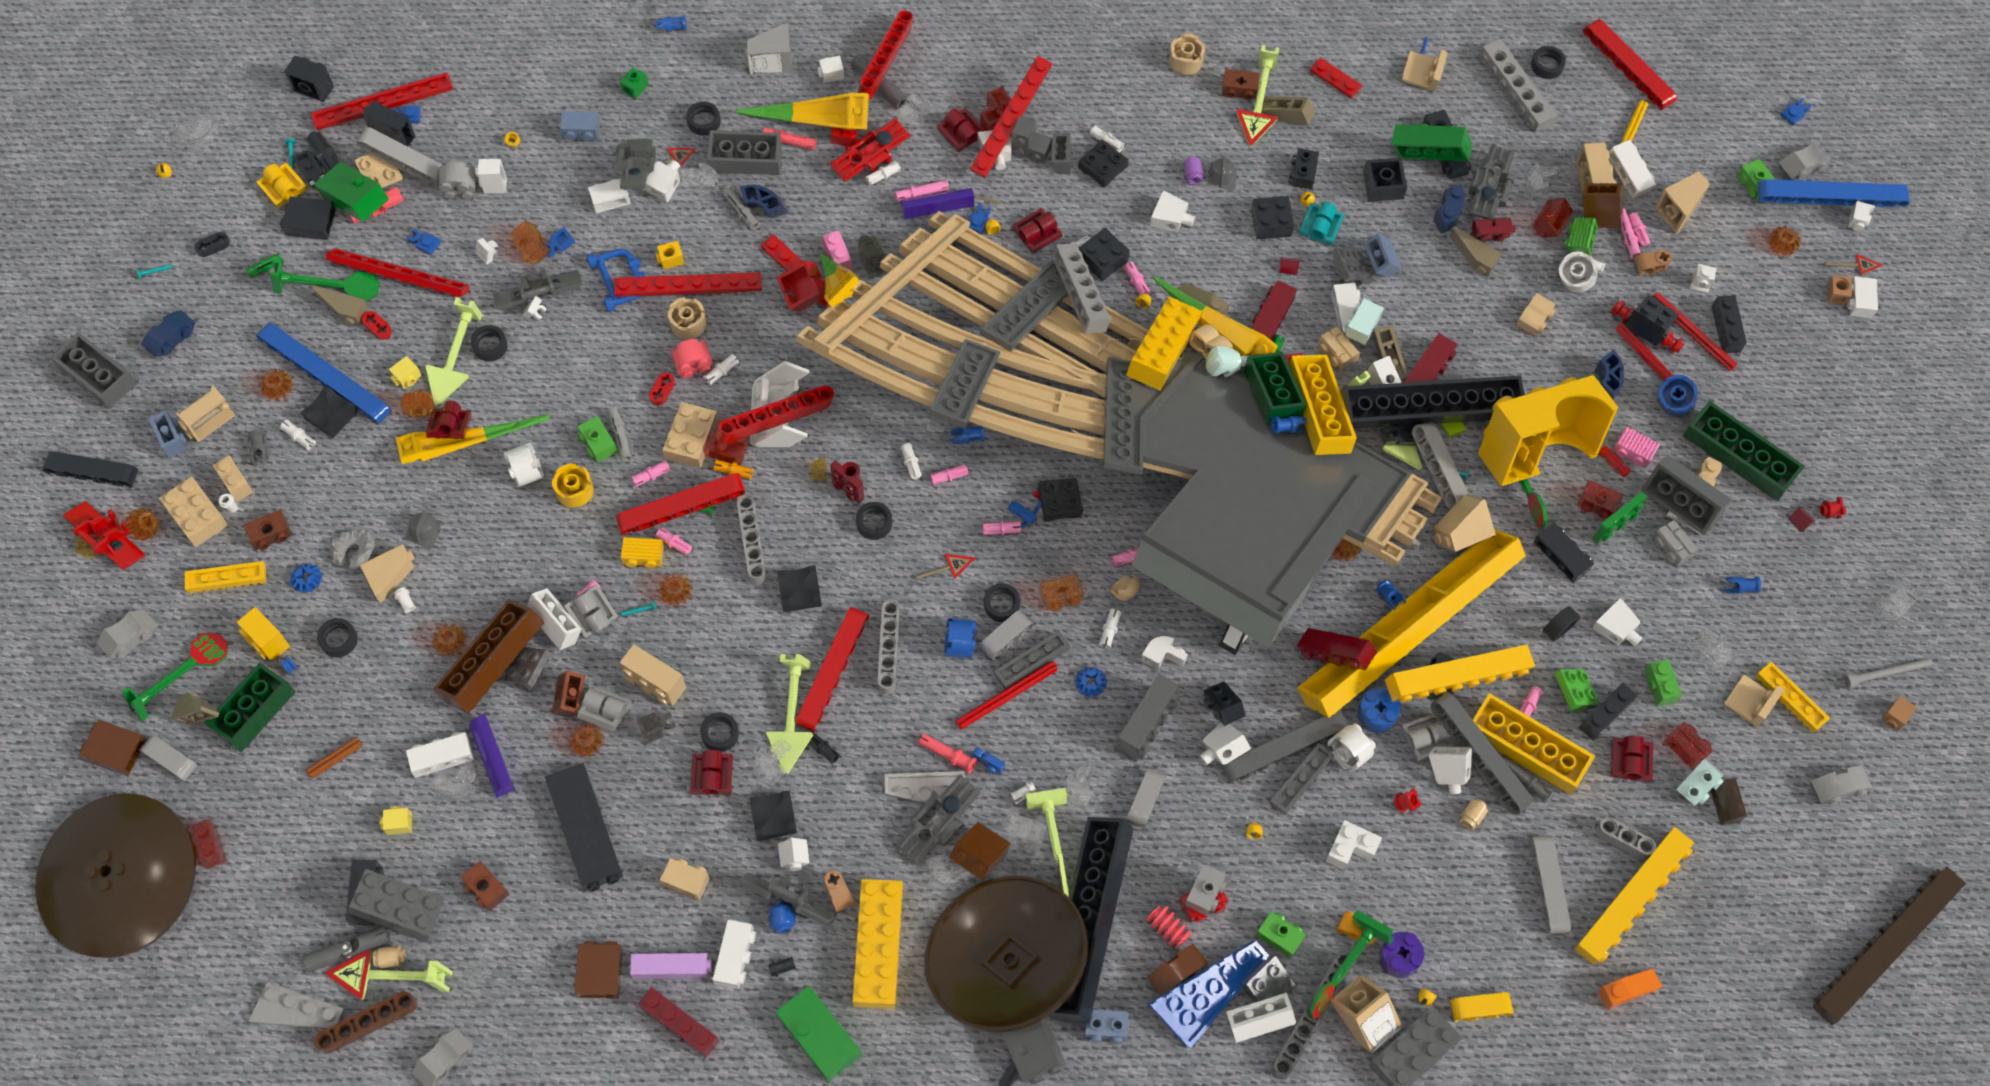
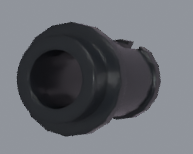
M793 957L775 963L772 961L771 964H768L771 976L776 975V977H778V974L796 969Z

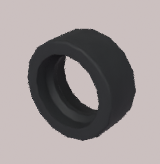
M1554 46L1540 47L1536 50L1531 60L1532 71L1543 79L1557 78L1562 73L1566 64L1564 53ZM1543 56L1552 57L1558 62V67L1546 68L1539 63L1538 59Z
M707 101L697 102L689 107L687 111V124L694 134L707 136L710 134V130H718L721 122L720 113L713 103ZM701 112H708L714 116L713 121L706 125L696 124L693 118Z
M481 326L471 336V347L475 356L480 360L486 362L495 361L506 353L508 342L504 332L497 326ZM488 335L497 336L500 340L499 345L490 351H484L478 347L479 341Z
M868 502L862 505L856 514L857 529L867 539L878 540L885 537L892 528V514L889 508L879 502ZM870 512L882 513L885 517V524L879 529H868L863 524L864 516Z
M1004 583L995 584L985 593L984 611L994 621L1004 622L1020 609V595L1011 585ZM997 593H1006L1013 599V607L1007 612L995 611L991 607L992 597Z
M1567 606L1544 627L1543 632L1554 642L1578 622L1580 615L1571 606Z
M330 619L322 624L318 630V644L331 657L346 656L357 645L358 636L356 630L345 619ZM336 628L346 629L349 638L342 646H328L326 637L329 632Z
M712 713L701 724L700 733L702 741L710 750L728 751L738 741L739 730L737 722L727 713ZM715 722H725L731 727L730 738L720 743L713 742L708 736L710 726Z

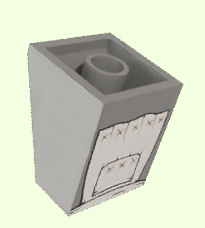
M788 23L747 40V47H744V55L746 58V68H750V74L792 72Z

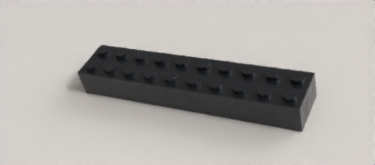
M1521 375L1344 386L1340 390L1353 429L1419 425L1428 422L1438 424L1491 420L1493 405L1499 399L1505 396H1511L1514 399L1525 395Z
M1087 818L1069 898L1080 912L1086 927L1088 938L1087 960L1079 983L1069 998L1048 1016L1051 1020L1090 1024L1134 830L1124 818Z

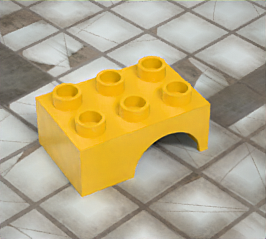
M1594 375L1578 380L1575 377H1570L1562 381L1558 386L1547 389L1539 386L1532 389L1527 395L1514 399L1511 396H1505L1493 405V414L1488 427L1483 432L1484 438L1478 455L1500 486L1540 475L1541 472L1537 466L1545 447L1548 445H1570L1584 452L1590 459L1595 458L1599 453L1618 406Z

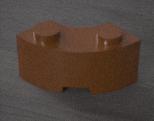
M1192 944L1178 952L1170 961H1165L1147 978L1161 996L1201 972L1209 963L1197 947Z

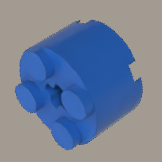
M1684 375L1668 377L1659 388L1661 408L1667 414L1673 416H1683L1694 410L1698 400L1696 384ZM1676 393H1679L1681 398H1677Z
M948 618L946 627L949 628L947 633H945V657L972 658L976 640L973 639L974 632L976 631V621L972 619Z
M1375 688L1368 690L1358 707V719L1369 731L1383 733L1395 724L1401 711V705L1399 701L1392 702L1387 689Z

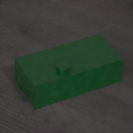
M1283 352L1247 356L1244 374L1266 424L1271 425L1273 417H1304L1307 404Z
M259 662L216 709L219 712V716L206 720L204 724L213 733L241 753L296 691L287 681Z

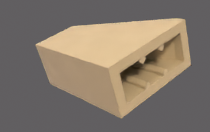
M403 544L360 565L379 603L383 602L415 567L412 563L415 558L411 550L406 551Z

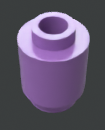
M1189 157L1183 163L1186 180L1192 185L1199 184L1204 176L1201 160L1196 157Z

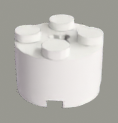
M1572 252L1566 255L1559 266L1561 283L1571 292L1580 293L1589 290L1595 285L1597 279V267L1594 259L1584 252Z
M531 443L504 452L506 461L511 465L508 468L512 479L515 478L518 487L540 480L544 476L539 458H536L534 454L536 452Z
M1355 723L1347 725L1328 741V747L1331 746L1334 759L1344 769L1350 768L1351 772L1356 771L1374 755L1373 749L1376 748L1374 741L1367 738L1362 732L1361 727Z

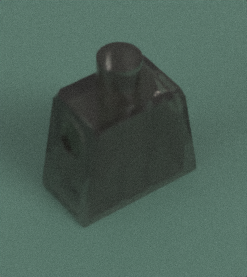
M861 236L858 241L859 254L869 280L887 275L886 271L880 268V263L884 259V252L876 237ZM871 258L876 259L874 264H872Z

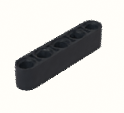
M54 451L48 452L42 467V471L47 474L55 473L57 474L56 476L62 477L72 476L75 477L74 479L85 481L90 479L93 482L103 484L108 482L115 486H130L129 488L133 487L139 471L137 467L130 464Z

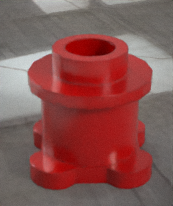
M1837 497L1836 501H1823L1820 506L1821 515L1826 519H1830L1833 516L1841 519L1842 515L1846 514L1842 497Z
M1410 789V792L1404 794L1399 792L1395 795L1394 806L1400 812H1405L1407 809L1415 811V808H1420L1421 802L1418 799L1416 789Z

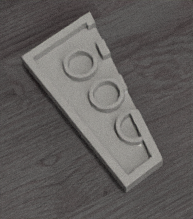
M965 771L884 774L885 795L926 803L932 796L931 793L933 791L941 796L959 774L965 778ZM938 801L934 806L942 807V804Z
M267 982L248 1022L326 1029L341 1021L345 1009Z

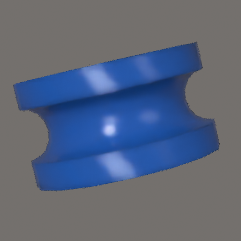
M285 655V659L278 660L289 675L291 670L298 669L287 655Z

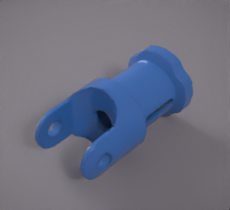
M685 15L674 18L666 16L663 20H657L655 26L668 32L679 29L686 31Z
M1303 416L1273 417L1271 429L1273 433H1301L1303 428L1299 424L1307 423V419Z
M983 426L966 427L965 429L960 427L951 430L952 436L961 435L952 439L953 444H967L970 441L976 440L985 441Z
M1742 576L1726 577V581L1735 583L1733 589H1723L1725 593L1741 594L1743 592L1759 593L1761 590V580L1759 576L1754 578H1743Z
M1384 580L1378 584L1376 588L1377 593L1384 597L1385 602L1393 610H1395L1393 605L1403 601L1406 603L1405 597L1398 589L1393 588L1391 581Z

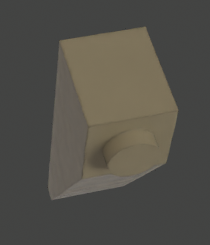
M1264 96L1261 113L1277 116L1278 119L1293 125H1309L1315 111L1309 98Z
M1456 226L1453 229L1451 239L1470 266L1479 275L1488 277L1498 264L1502 253Z
M1184 283L1178 289L1227 316L1229 304L1217 295Z
M313 285L312 289L316 297L339 317L344 324L348 326L361 325L362 315L368 310L365 299Z
M1388 325L1373 330L1372 335L1381 359L1390 356L1400 380L1407 378L1408 373L1393 326Z
M189 692L178 696L172 719L187 725H193L219 716V712L206 700L199 698L198 694Z

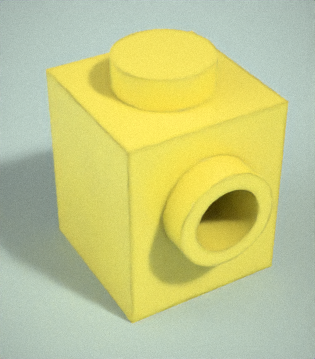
M407 356L389 369L392 375L390 377L391 381L396 386L400 385L403 389L413 386L417 379L422 376L418 367Z
M399 806L383 810V817H380V827L387 835L412 833V813L408 808Z

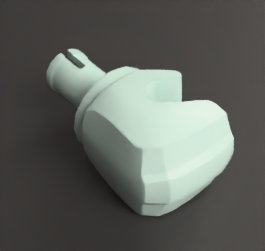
M1217 346L1209 352L1205 366L1212 376H1218L1223 373L1226 378L1237 372L1240 367H1245L1247 356H1240L1238 351L1232 348Z

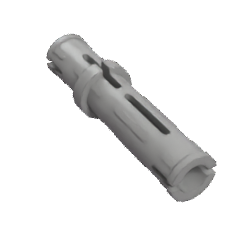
M731 186L724 187L721 193L739 214L738 217L744 220L750 230L757 229L760 222L753 216L752 210L745 206Z
M609 408L607 414L611 423L610 430L614 433L620 459L622 462L631 460L633 456L631 455L624 430L625 424L621 420L619 408Z

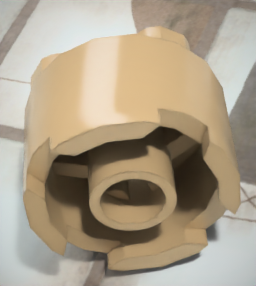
M1182 34L1181 37L1172 41L1169 63L1173 71L1181 74H1195L1201 69L1205 55V44L1198 40V36Z
M682 297L676 299L670 305L668 320L674 335L682 340H690L699 337L706 329L705 311L697 299L694 298L692 300Z

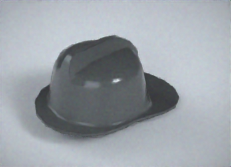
M1223 156L1213 162L1208 170L1207 183L1233 191L1236 185L1237 171L1232 161Z
M427 511L415 514L410 520L405 539L430 550L440 530V520H435Z

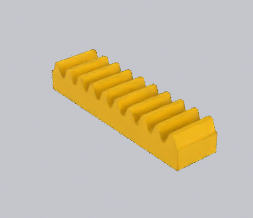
M264 561L185 571V590L187 593L202 592L203 590L210 591L211 589L218 590V588L226 589V587L234 588V586L241 587L242 585L249 586V584L257 585V583L265 584L266 564Z
M1772 661L1756 675V679L1761 681L1762 685L1767 687L1768 690L1773 691L1777 686L1784 689L1779 702L1785 704V707L1788 710L1790 709L1791 713L1796 715L1797 719L1802 721L1805 727H1809L1810 732L1815 733L1830 719Z

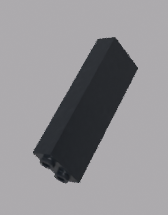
M584 763L545 776L583 890L593 892L598 890L600 885L606 883L611 885L619 882V878H622L623 874Z

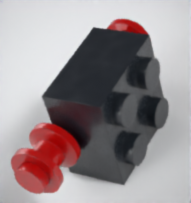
M1648 295L1636 309L1634 307L1627 308L1623 300L1621 303L1617 301L1611 311L1614 313L1612 316H1621L1623 318L1622 322L1626 323L1625 327L1653 345L1657 346L1662 340L1663 343L1660 347L1664 348L1667 346L1671 348V354L1679 353L1685 344L1682 343L1683 338L1677 340L1673 337L1674 333L1672 331L1667 335L1679 314L1672 308L1660 303L1656 298Z

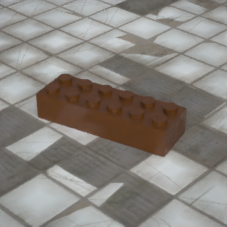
M508 599L436 684L433 690L447 704L469 714L495 681L501 677L505 669L514 661L520 651L526 647L527 643L539 631L544 622L531 608Z

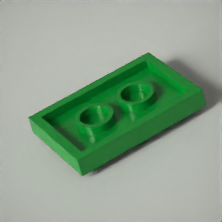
M1643 492L1635 496L1602 522L1592 539L1597 544L1602 540L1604 542L1608 541L1613 536L1612 533L1615 530L1619 532L1626 526V521L1629 519L1633 521L1640 514L1639 511L1645 506L1644 501L1647 496Z

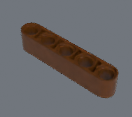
M399 992L320 1031L314 1038V1044L323 1053H332L412 1013L417 1007V1001L409 992ZM405 999H410L408 1006L401 1007ZM390 1008L389 1015L382 1017V1012ZM370 1018L369 1025L362 1027V1022ZM350 1028L349 1035L342 1037L343 1031ZM326 1038H330L329 1045L322 1047L323 1041Z

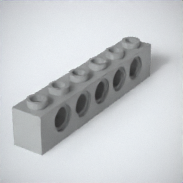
M1499 39L1483 46L1480 54L1481 62L1487 65L1491 76L1497 79L1499 87L1508 94L1509 101L1515 104L1519 115H1523L1526 119L1527 126L1532 128L1535 133L1552 126L1556 119V114L1503 41Z
M1056 244L1052 259L1084 332H1106L1108 325L1111 323V316L1099 295V289L1094 284L1093 276L1090 275L1082 252L1077 244Z

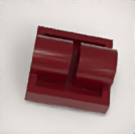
M956 108L950 110L946 114L944 121L937 125L938 131L958 153L978 140V132L986 131L966 108L960 111Z
M1042 208L1012 225L1013 231L1032 254L1062 237V232L1057 227L1054 216L1049 211L1045 213Z
M1510 217L1493 218L1492 221L1491 219H1477L1472 222V232L1470 235L1483 243L1490 239L1498 242L1504 241L1505 238H1510V235L1516 231Z
M452 400L444 402L441 409H433L426 429V438L465 439L472 417L471 410H461V406Z
M835 460L830 464L833 486L838 490L842 489L845 491L849 500L852 502L855 500L860 504L865 498L859 465L855 462H846L841 465Z
M1634 735L1624 738L1613 737L1611 740L1610 777L1651 782L1653 780V742H1646L1643 737Z
M705 750L702 754H692L691 795H731L733 754H722V752L717 750Z

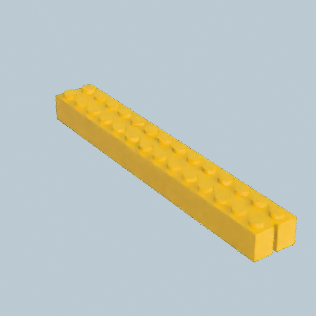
M1494 529L1496 535L1469 547L1406 599V603L1402 602L1395 610L1389 612L1359 637L1369 640L1377 651L1366 671L1360 669L1353 670L1346 666L1339 667L1335 664L1327 663L1297 687L1304 704L1328 718L1334 715L1385 671L1393 667L1402 657L1422 643L1430 634L1450 620L1453 615L1462 610L1464 606L1475 599L1481 592L1490 587L1498 578L1518 564L1526 556L1519 538Z

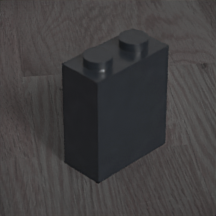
M373 100L365 107L362 114L368 127L407 147L416 137L408 116Z
M290 196L288 203L285 204L284 218L280 221V227L285 236L328 240L336 208L333 201Z

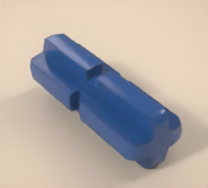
M1012 501L1008 505L1009 511L1021 517L1027 523L1034 524L1037 521V515L1018 502Z

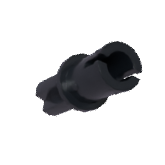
M809 731L813 733L809 743L816 748V752L823 755L831 764L835 763L839 759L840 754L829 745L827 740L823 741L815 732Z

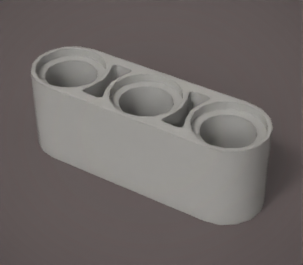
M1018 610L980 643L979 647L994 661L997 655H1002L1010 648L1009 645L1011 643L1017 642L1025 635L1024 632L1026 630H1031L1034 624Z
M154 734L139 749L141 753L149 756L152 761L166 768L174 776H178L183 782L198 767L192 760Z
M1149 768L1147 769L1127 816V821L1144 828L1146 827L1155 802L1161 792L1162 785L1166 780V775Z
M1606 817L1596 827V834L1599 838L1638 859L1644 860L1649 858L1656 849V844L1650 837L1614 818ZM1603 826L1609 827L1611 832H1606ZM1621 835L1628 837L1629 842L1624 841ZM1640 845L1645 846L1648 852L1643 851Z

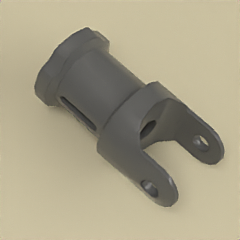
M263 430L249 432L248 436L251 439V461L256 466L258 465L257 456L262 454V458L265 461L269 460L268 449L264 440L266 432Z

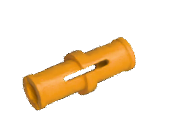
M719 459L715 461V464L719 466L714 465V471L729 475L739 473L741 478L751 480V474L754 471L753 468L740 466L736 462L728 463Z

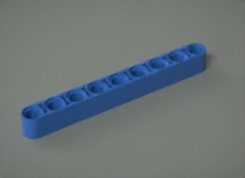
M1766 179L1757 183L1760 202L1854 206L1859 201L1875 207H1896V205L1904 207L1910 204L1908 186L1903 184Z
M271 322L256 335L259 341H264L268 344L267 347L275 352L278 351L281 354L280 356L287 361H292L294 366L301 371H306L307 375L312 379L320 381L322 386H328L339 396L353 403L357 410H361L363 415L370 420H375L377 425L391 412V409L383 401Z

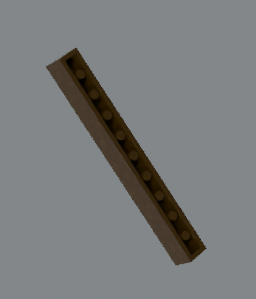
M1948 866L1941 871L1937 868L1929 876L1932 880L1928 884L1924 882L1917 889L1919 894L1916 897L1912 895L1906 900L1904 904L1907 907L1903 911L1901 909L1897 910L1892 915L1893 922L1891 924L1887 922L1879 929L1881 933L1879 937L1873 936L1866 943L1868 948L1865 951L1861 949L1853 957L1855 962L1852 965L1848 963L1840 971L1843 975L1839 979L1835 977L1827 985L1830 989L1826 993L1822 991L1814 999L1817 1003L1812 1008L1831 1026L1839 1022L1967 884Z

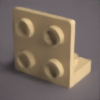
M1441 50L1438 56L1431 58L1410 51L1401 80L1434 92L1441 79L1448 52Z
M367 154L354 160L360 173L379 183L382 188L403 180L399 168L372 154Z
M1743 675L1724 702V706L1758 727L1766 719L1784 692V689L1777 686L1773 691L1767 690L1746 675Z

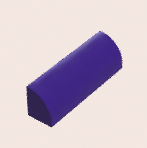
M972 188L901 200L904 219L936 214L938 211L947 212L974 207Z
M484 713L476 717L469 724V728L495 796L498 798L514 791L515 787L489 720Z

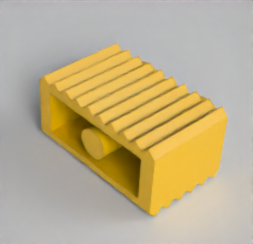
M623 537L622 563L632 568L637 567V565H645L646 568L650 569L661 566L664 549L663 540Z

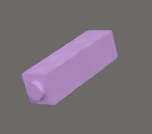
M707 953L631 954L630 975L632 979L708 978V972H712V960H709Z

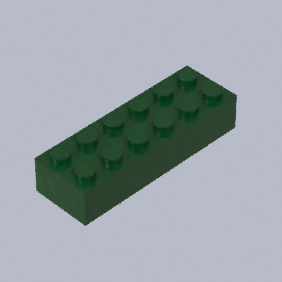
M1710 400L1683 434V437L1777 502L1805 467V465Z

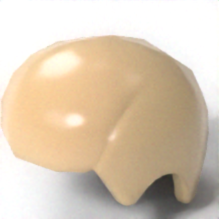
M1132 574L1133 578L1128 576L1122 577L1110 589V592L1118 600L1127 601L1138 594L1141 585L1139 579L1134 574Z

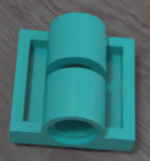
M1323 201L1320 205L1311 202L1299 234L1332 246L1345 214L1338 212L1336 206L1330 202Z

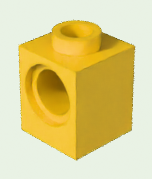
M678 241L657 246L658 253L655 255L658 265L662 264L663 270L684 264Z

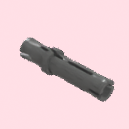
M1505 754L1501 756L1528 792L1531 791L1542 802L1549 798L1552 792L1541 785L1536 777L1533 778Z

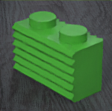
M1574 218L1573 224H1570L1568 229L1570 236L1565 240V249L1568 250V254L1571 252H1584L1591 256L1598 230L1595 218Z

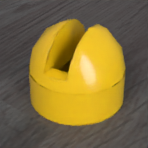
M509 132L505 136V142L508 146L514 148L519 145L520 137L515 132Z
M162 163L156 167V172L159 177L167 178L171 175L172 169L168 164Z
M1306 191L1301 195L1300 202L1302 205L1310 206L1311 202L1314 203L1315 196L1310 191Z
M994 219L988 220L985 224L989 235L997 233L1001 229L999 223Z
M1145 293L1137 297L1135 303L1146 310L1151 304V297ZM1141 302L1146 304L1144 307L1140 306Z
M1256 822L1250 823L1246 829V836L1253 838L1251 833H1257L1254 839L1262 838V826Z
M1421 988L1418 1000L1421 1003L1424 998L1427 999L1424 1006H1429L1434 1002L1436 995L1425 988Z

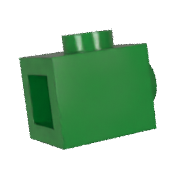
M632 67L620 81L622 92L636 99L648 86L646 74Z

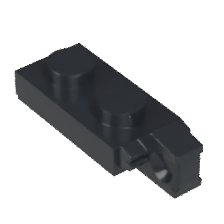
M308 149L292 157L311 187H314L313 184L324 176L323 171Z

